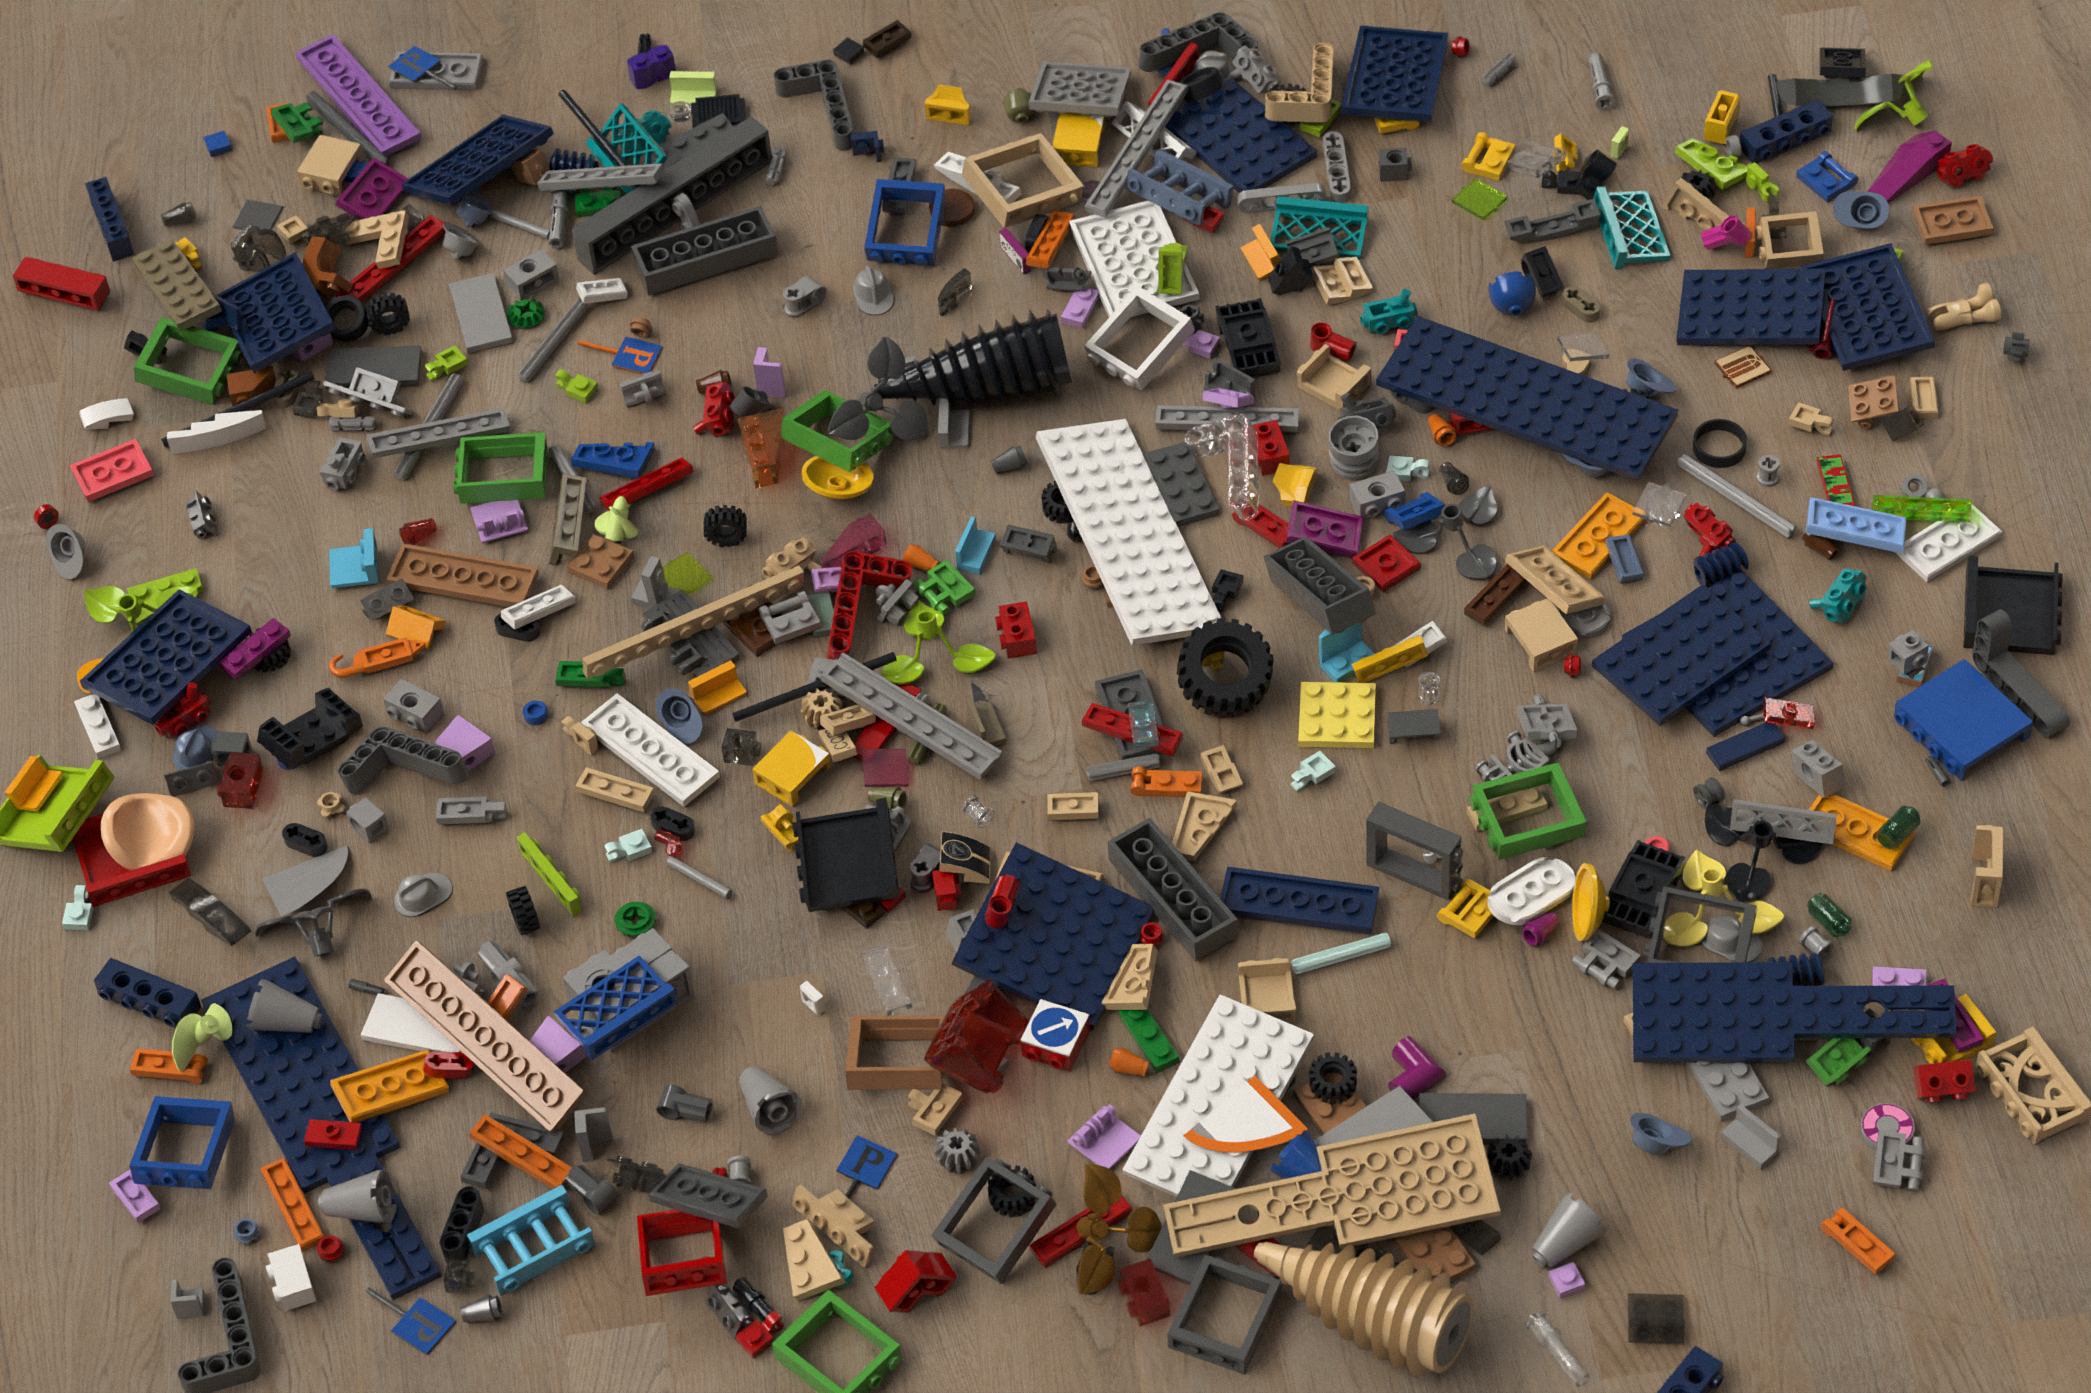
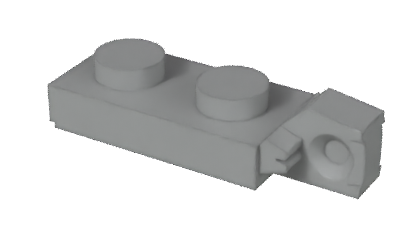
M487 796L439 798L437 802L435 819L437 825L492 822L493 819H507L506 803L488 800Z

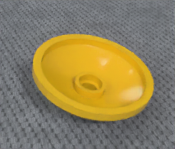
M814 456L803 465L802 480L810 490L820 496L845 500L858 497L867 492L873 484V472L865 462L851 472H848L818 456Z
M1583 863L1580 866L1573 889L1572 921L1574 934L1578 941H1587L1594 935L1602 923L1604 912L1609 910L1610 904L1609 896H1606L1604 883L1597 869L1590 863Z

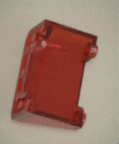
M988 979L953 1002L930 1044L924 1060L930 1067L986 1094L989 1092L995 1093L1002 1087L1004 1077L997 1069L1008 1047L1014 1043L1016 1045L1021 1043L1020 1040L1030 1021Z

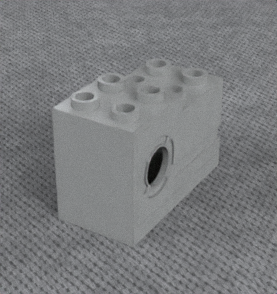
M653 928L646 933L640 934L625 947L616 950L613 955H610L604 949L562 977L569 1002L640 955L666 984L669 983L675 989L677 1005L609 1049L611 1052L695 996L689 966L678 954L672 951L669 944ZM638 966L630 971L629 976L643 977L644 970ZM613 982L609 985L608 990L622 991L623 983ZM628 983L626 992H640L641 984ZM646 984L644 993H654L660 988L657 985ZM592 996L587 1000V1005H600L602 997ZM606 997L605 1006H618L620 998ZM625 998L623 1007L634 1006L638 1003V999ZM573 1010L579 1017L580 1011ZM585 1011L583 1020L597 1021L598 1012ZM603 1012L602 1021L610 1022L616 1018L617 1013Z

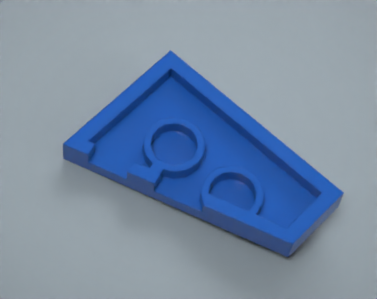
M646 442V446H633V443H624L622 447H611L608 443L579 444L571 458L572 466L639 478L655 450L654 442Z

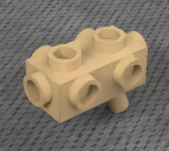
M802 537L796 541H790L782 552H775L770 555L766 560V566L762 568V574L768 579L798 565L803 571L805 569L812 571V569L823 568V566L812 561L816 550L809 539Z

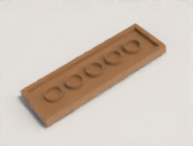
M402 543L386 578L388 586L403 578L410 590L511 607L529 598L539 575L538 567Z

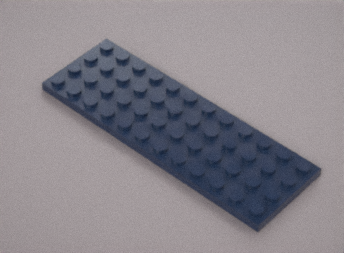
M1420 316L1416 317L1376 379V386L1638 482L1678 417V409Z

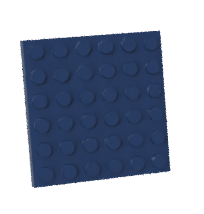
M1741 569L1740 573L1735 571L1732 576L1728 575L1706 588L1770 641L1771 649L1686 709L1715 737L1741 722V717H1749L1830 671L1833 669V662ZM1648 621L1623 634L1622 639L1631 634L1632 632H1634L1635 630H1637L1638 628H1640Z
M1016 842L953 958L951 965L1036 1005L1042 999L1089 1014L1090 1030L1093 1031L1104 1010L1105 1005L1101 1003L1132 944L1138 943L1141 929L1149 922L1154 910L1150 904ZM1006 874L1014 876L1020 882V887L1010 911L1008 922L1002 928H992L986 923L985 914L998 878Z

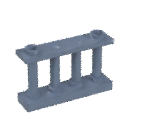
M1161 149L1155 152L1152 169L1144 174L1132 168L1129 169L1126 183L1127 190L1199 226L1202 225L1205 208L1212 203H1216L1224 208L1231 205L1234 188L1233 185ZM1159 175L1167 180L1160 183L1153 178ZM1178 184L1186 189L1178 192L1172 189V187ZM1196 193L1204 198L1198 202L1190 198V196Z

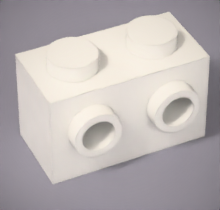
M297 1244L269 1253L270 1264L266 1265L270 1281H276L277 1286L272 1287L276 1303L282 1301L284 1310L288 1311L316 1302L300 1245Z

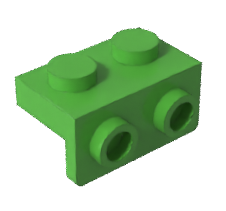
M1832 1038L1809 1057L1806 1063L1825 1086L1833 1081L1839 1084L1850 1075L1847 1072L1848 1069L1852 1066L1856 1069L1868 1060L1865 1055L1872 1049L1869 1046L1862 1048L1855 1038Z

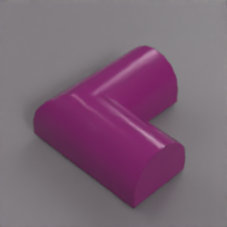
M1411 1036L1401 1039L1393 1048L1392 1057L1406 1071L1389 1081L1388 1088L1391 1091L1400 1086L1413 1100L1419 1096V1093H1424L1446 1078L1445 1070Z

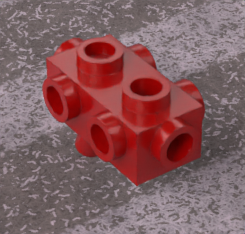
M1978 144L1969 145L1960 152H1949L1945 154V157L1937 160L1939 167L1937 168V175L1942 182L1952 187L1963 185L1965 183L1964 180L1968 178H1983L1985 172L1991 170L1990 163H1993L1992 154L1989 150Z
M720 382L707 386L703 420L693 426V430L697 435L708 429L714 437L730 433L733 430L734 416L730 405L735 399V394L730 390L728 383Z
M1696 502L1688 506L1683 517L1686 525L1700 536L1698 541L1703 545L1699 556L1703 557L1705 553H1711L1713 549L1720 550L1721 547L1729 546L1731 543L1736 542V539L1731 534L1733 532L1732 528L1726 522H1719L1715 519V513L1708 506L1703 507Z
M190 682L187 685L186 695L154 724V727L161 736L166 734L170 739L175 736L179 737L187 732L188 727L194 723H203L208 718L209 713H211L209 707L211 701L204 692L200 693L197 690L196 683Z

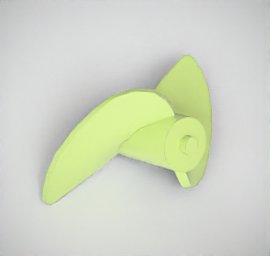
M623 496L618 497L613 507H609L610 512L603 513L595 520L596 530L606 535L605 538L610 539L614 543L623 541L624 538L629 539L637 536L638 529L627 519L629 513L627 509L631 506V503L627 505V501Z
M213 1003L205 1016L189 1014L178 1023L172 1041V1054L179 1071H184L197 1047L204 1045L212 1036L222 1041L228 1040L231 1037L232 1022L225 1009Z

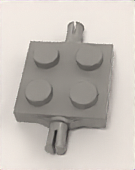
M1536 694L1533 697L1535 704L1517 706V716L1527 740L1537 742L1550 740L1551 746L1555 748L1556 745V748H1558L1562 744L1561 741L1577 739L1578 730L1567 704L1546 703L1541 694L1539 696Z

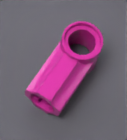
M1729 216L1720 226L1702 231L1701 238L1704 247L1708 250L1729 243L1741 246L1748 241L1751 231L1736 216Z

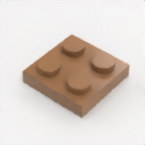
M592 534L579 550L576 557L567 565V571L572 575L609 589L633 559L634 553L631 549Z

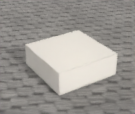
M808 981L801 984L802 1002L816 1015H821L826 1011L823 995Z

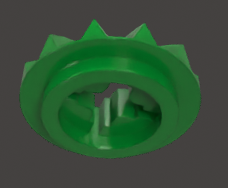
M524 298L521 302L516 300L515 305H510L509 312H507L510 323L519 328H529L537 325L542 321L545 314L542 303L536 302L534 298L531 300Z
M644 902L627 903L619 908L615 915L617 931H621L624 936L631 935L633 938L652 929L654 922H656L654 910ZM635 914H637L639 920L637 921L636 925H633L632 921L634 920Z

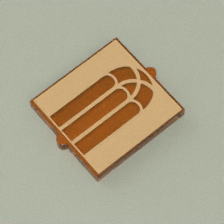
M1750 345L1715 360V365L1723 373V378H1727L1735 389L1771 374V369L1763 361V357L1759 356Z

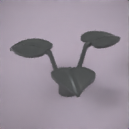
M882 337L880 342L870 352L867 360L870 373L876 378L884 379L876 387L871 388V392L861 394L859 400L843 402L830 420L829 434L847 440H858L869 429V419L865 414L868 411L881 410L895 415L890 421V429L898 438L919 440L927 435V415L920 404L913 401L903 402L897 412L896 410L884 407L883 399L877 393L888 382V377L899 379L905 370L904 354L893 340L888 337Z
M1486 486L1471 493L1459 505L1448 504L1442 509L1443 519H1439L1437 531L1436 525L1432 521H1425L1418 524L1414 529L1393 532V537L1407 551L1422 554L1436 547L1435 537L1441 534L1443 526L1450 531H1458L1467 551L1457 558L1456 567L1458 572L1469 579L1491 577L1497 567L1494 551L1484 544H1478L1470 549L1462 530L1464 522L1469 524L1472 521L1475 525H1484L1496 517L1498 509L1491 486Z
M368 889L351 890L327 900L328 906L292 916L267 920L257 926L255 935L257 937L261 932L278 923H295L305 937L307 945H311L314 957L334 952L331 938H334L332 934L334 905L342 900L351 898L372 899L371 893ZM325 913H328L327 932L325 928H319L317 918ZM312 919L314 930L310 931L311 936L308 935L299 920Z

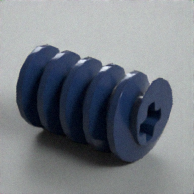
M556 148L551 157L549 168L550 171L599 168V162L595 161L594 154H590L588 160H586L585 153H581L578 158L577 151H573L571 157H569V150H564L563 155H561L560 148Z
M1736 542L1731 543L1729 546H1723L1720 550L1715 549L1711 553H1705L1703 557L1698 556L1694 559L1693 563L1696 579L1700 586L1704 585L1705 587L1707 586L1706 579L1710 584L1716 582L1715 575L1719 580L1724 579V573L1727 576H1732L1733 570L1740 573L1741 565L1746 570L1749 568L1747 555L1744 549Z
M1815 952L1810 953L1809 959L1804 953L1800 954L1798 959L1795 955H1790L1788 961L1784 956L1779 957L1778 962H1792L1793 985L1794 981L1797 980L1799 986H1803L1804 980L1807 979L1810 986H1813L1815 978H1818L1820 984L1824 985L1823 961ZM1771 957L1768 959V962H1776V960Z

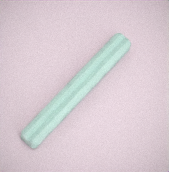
M1383 933L1293 959L1291 963L1292 969L1295 974H1300L1386 949L1391 946V939L1388 933Z

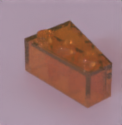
M783 408L737 418L741 442L755 488L779 483L781 454L784 445L781 438L782 421L785 417Z

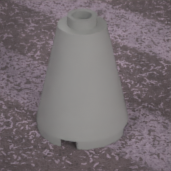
M261 979L258 985L263 987L260 993L256 991L254 993L247 1019L252 1021V1023L247 1025L248 1029L312 1033L314 1028L319 1029L322 1014H319L318 1007L268 980Z
M751 1066L742 1072L739 1083L754 1126L766 1135L779 1134L790 1128L791 1125L789 1123L794 1118L798 1119L802 1110V1102L797 1093L758 1066Z
M376 1170L324 1189L322 1195L318 1198L319 1209L326 1216L388 1223L393 1220L396 1212V1204H392L391 1197L396 1195V1189L388 1171Z
M1566 1193L1532 1247L1534 1252L1532 1258L1543 1268L1546 1265L1552 1268L1606 1232L1605 1226L1600 1228L1598 1225L1601 1219L1581 1199H1578L1576 1202L1570 1199L1573 1196L1572 1193Z

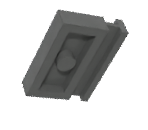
M1330 227L1286 241L1288 249L1291 246L1299 248L1301 257L1309 260L1311 268L1339 258Z

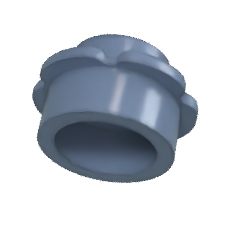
M249 1218L239 1220L235 1224L234 1238L242 1244H248L256 1240L260 1234L258 1224Z

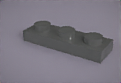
M894 157L888 180L913 181L917 166L916 159ZM883 199L882 212L905 214L908 201Z

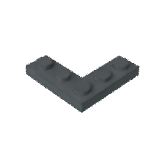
M490 1113L489 1117L554 1157L557 1156L565 1139L564 1131L561 1130L551 1133L542 1125L495 1113ZM476 1143L460 1176L462 1183L487 1189L501 1157Z

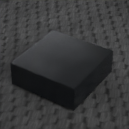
M848 37L833 49L834 56L848 64H851L865 52L864 46Z

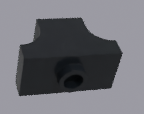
M1291 246L1268 276L1272 294L1281 295L1289 290L1302 292L1313 278V273L1309 260L1301 257L1299 248Z

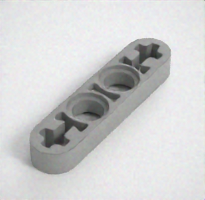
M1331 131L1323 136V152L1329 192L1333 201L1345 202L1350 198V180L1343 136L1339 132ZM1331 142H1335L1336 147L1332 148ZM1333 156L1341 158L1339 161L1330 160ZM1339 172L1342 173L1343 176L1334 177L1332 176V174ZM1337 186H1341L1342 192L1338 191Z
M1319 183L1245 190L1237 196L1238 208L1245 213L1276 210L1277 196L1289 197L1290 195H1298L1297 198L1326 201V190ZM1268 197L1276 198L1273 201H1265Z

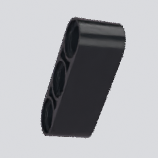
M473 1186L463 1187L457 1193L439 1243L445 1262L449 1265L457 1266L466 1260L470 1251L467 1234L478 1229L484 1213L480 1192Z

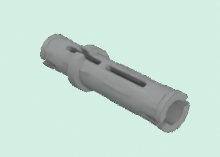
M558 190L554 193V202L550 208L552 220L548 244L554 249L563 246L565 218L568 216V193L566 194L564 190Z

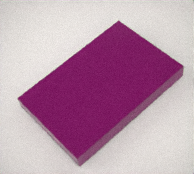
M373 158L336 201V206L358 220L385 215L404 193L401 184L407 181L408 178Z
M1293 500L1286 542L1292 543L1306 536L1325 552L1353 558L1359 554L1364 517Z

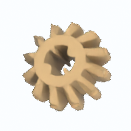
M817 688L816 693L808 692L807 698L802 699L801 715L808 726L814 725L817 730L822 726L820 725V716L841 710L843 704L836 692L830 693L828 688L820 691Z

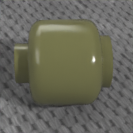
M1016 88L1009 91L1005 96L1004 106L1008 119L1017 123H1025L1033 116L1035 110H1029L1031 94L1028 91Z

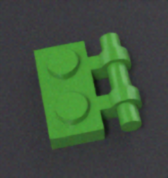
M947 560L927 571L928 581L924 582L919 578L914 582V586L918 589V594L922 598H927L930 601V606L943 615L948 614L950 611L946 603L951 601L957 607L976 595L975 588ZM938 588L942 593L936 595L933 590Z

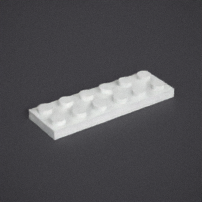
M618 693L581 722L586 728L590 727L595 731L599 742L683 807L720 778L719 771Z

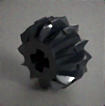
M1692 169L1690 173L1683 172L1682 179L1690 183L1710 201L1714 198L1716 183L1715 178H1711L1710 173L1703 174L1702 170L1694 172Z
M1506 1134L1504 1140L1496 1137L1494 1144H1489L1486 1157L1488 1165H1490L1491 1174L1498 1173L1500 1180L1504 1176H1509V1179L1512 1181L1514 1175L1522 1178L1524 1171H1529L1532 1152L1528 1149L1527 1141L1520 1142L1518 1135L1514 1139H1510L1508 1134Z

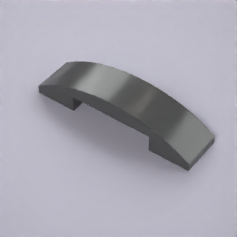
M1591 199L1572 204V211L1529 221L1526 215L1506 220L1505 226L1512 241L1539 242L1575 233L1600 219V213L1595 200Z

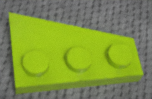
M1694 138L1676 146L1675 150L1676 155L1697 171L1702 170L1703 174L1710 173L1711 178H1715L1716 185L1722 190L1747 177V167L1751 165L1749 163L1746 166L1737 162L1738 158L1732 155L1729 157L1717 153L1716 148Z

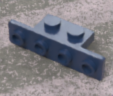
M211 293L219 303L222 312L195 325L207 331H215L225 325L235 330H241L243 314L240 308Z

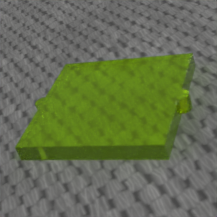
M1475 178L1466 187H1462L1461 192L1452 199V203L1484 221L1493 211H1497V208L1507 200V196Z
M688 552L675 560H669L668 564L662 567L668 587L678 590L683 589L687 595L693 591H698L699 587L712 580V577Z

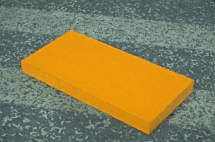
M1607 492L1552 552L1574 571L1592 579L1610 559L1605 544L1606 538L1627 534L1632 536L1647 520V514Z
M1836 794L1826 798L1818 795L1809 809L1837 814L1834 846L1889 871L1893 870L1915 836V830Z
M427 1049L331 1080V1088L349 1122L356 1123L448 1093L449 1086L444 1078H432L423 1071L426 1055L430 1053Z

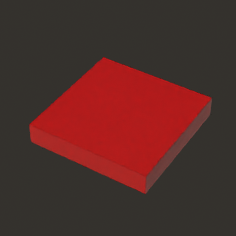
M1391 535L1386 536L1352 558V563L1365 576L1371 578L1382 592L1421 569V563Z

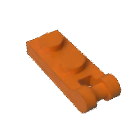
M1134 767L1132 769L1131 777L1134 781L1131 783L1130 792L1133 795L1186 797L1187 791L1201 794L1202 771L1146 770L1143 767Z
M136 1048L130 1072L132 1076L185 1080L192 1084H200L203 1079L202 1070L206 1068L208 1058L202 1054H194L188 1065L193 1066L192 1069L185 1068L184 1071H179L173 1060L172 1051Z
M1839 1208L1834 1212V1217L1826 1219L1820 1224L1822 1231L1827 1236H1832L1874 1275L1895 1260V1253L1844 1208ZM1845 1225L1846 1227L1844 1229H1841L1839 1226Z

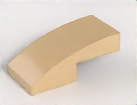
M1224 745L1200 753L1202 763L1219 794L1243 786L1234 762L1231 763Z

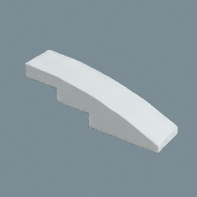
M947 152L934 164L935 169L952 181L977 194L962 176L964 159L967 157ZM988 170L982 171L1008 204L1013 203L1022 195L1020 187L1003 182L1000 174Z
M262 410L215 414V421L191 423V430L167 432V440L171 454L199 451L244 439L265 430L266 423Z

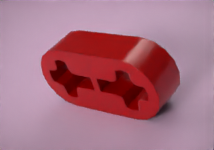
M431 1052L425 1057L423 1071L432 1078L463 1079L472 1074L474 1062L462 1052Z

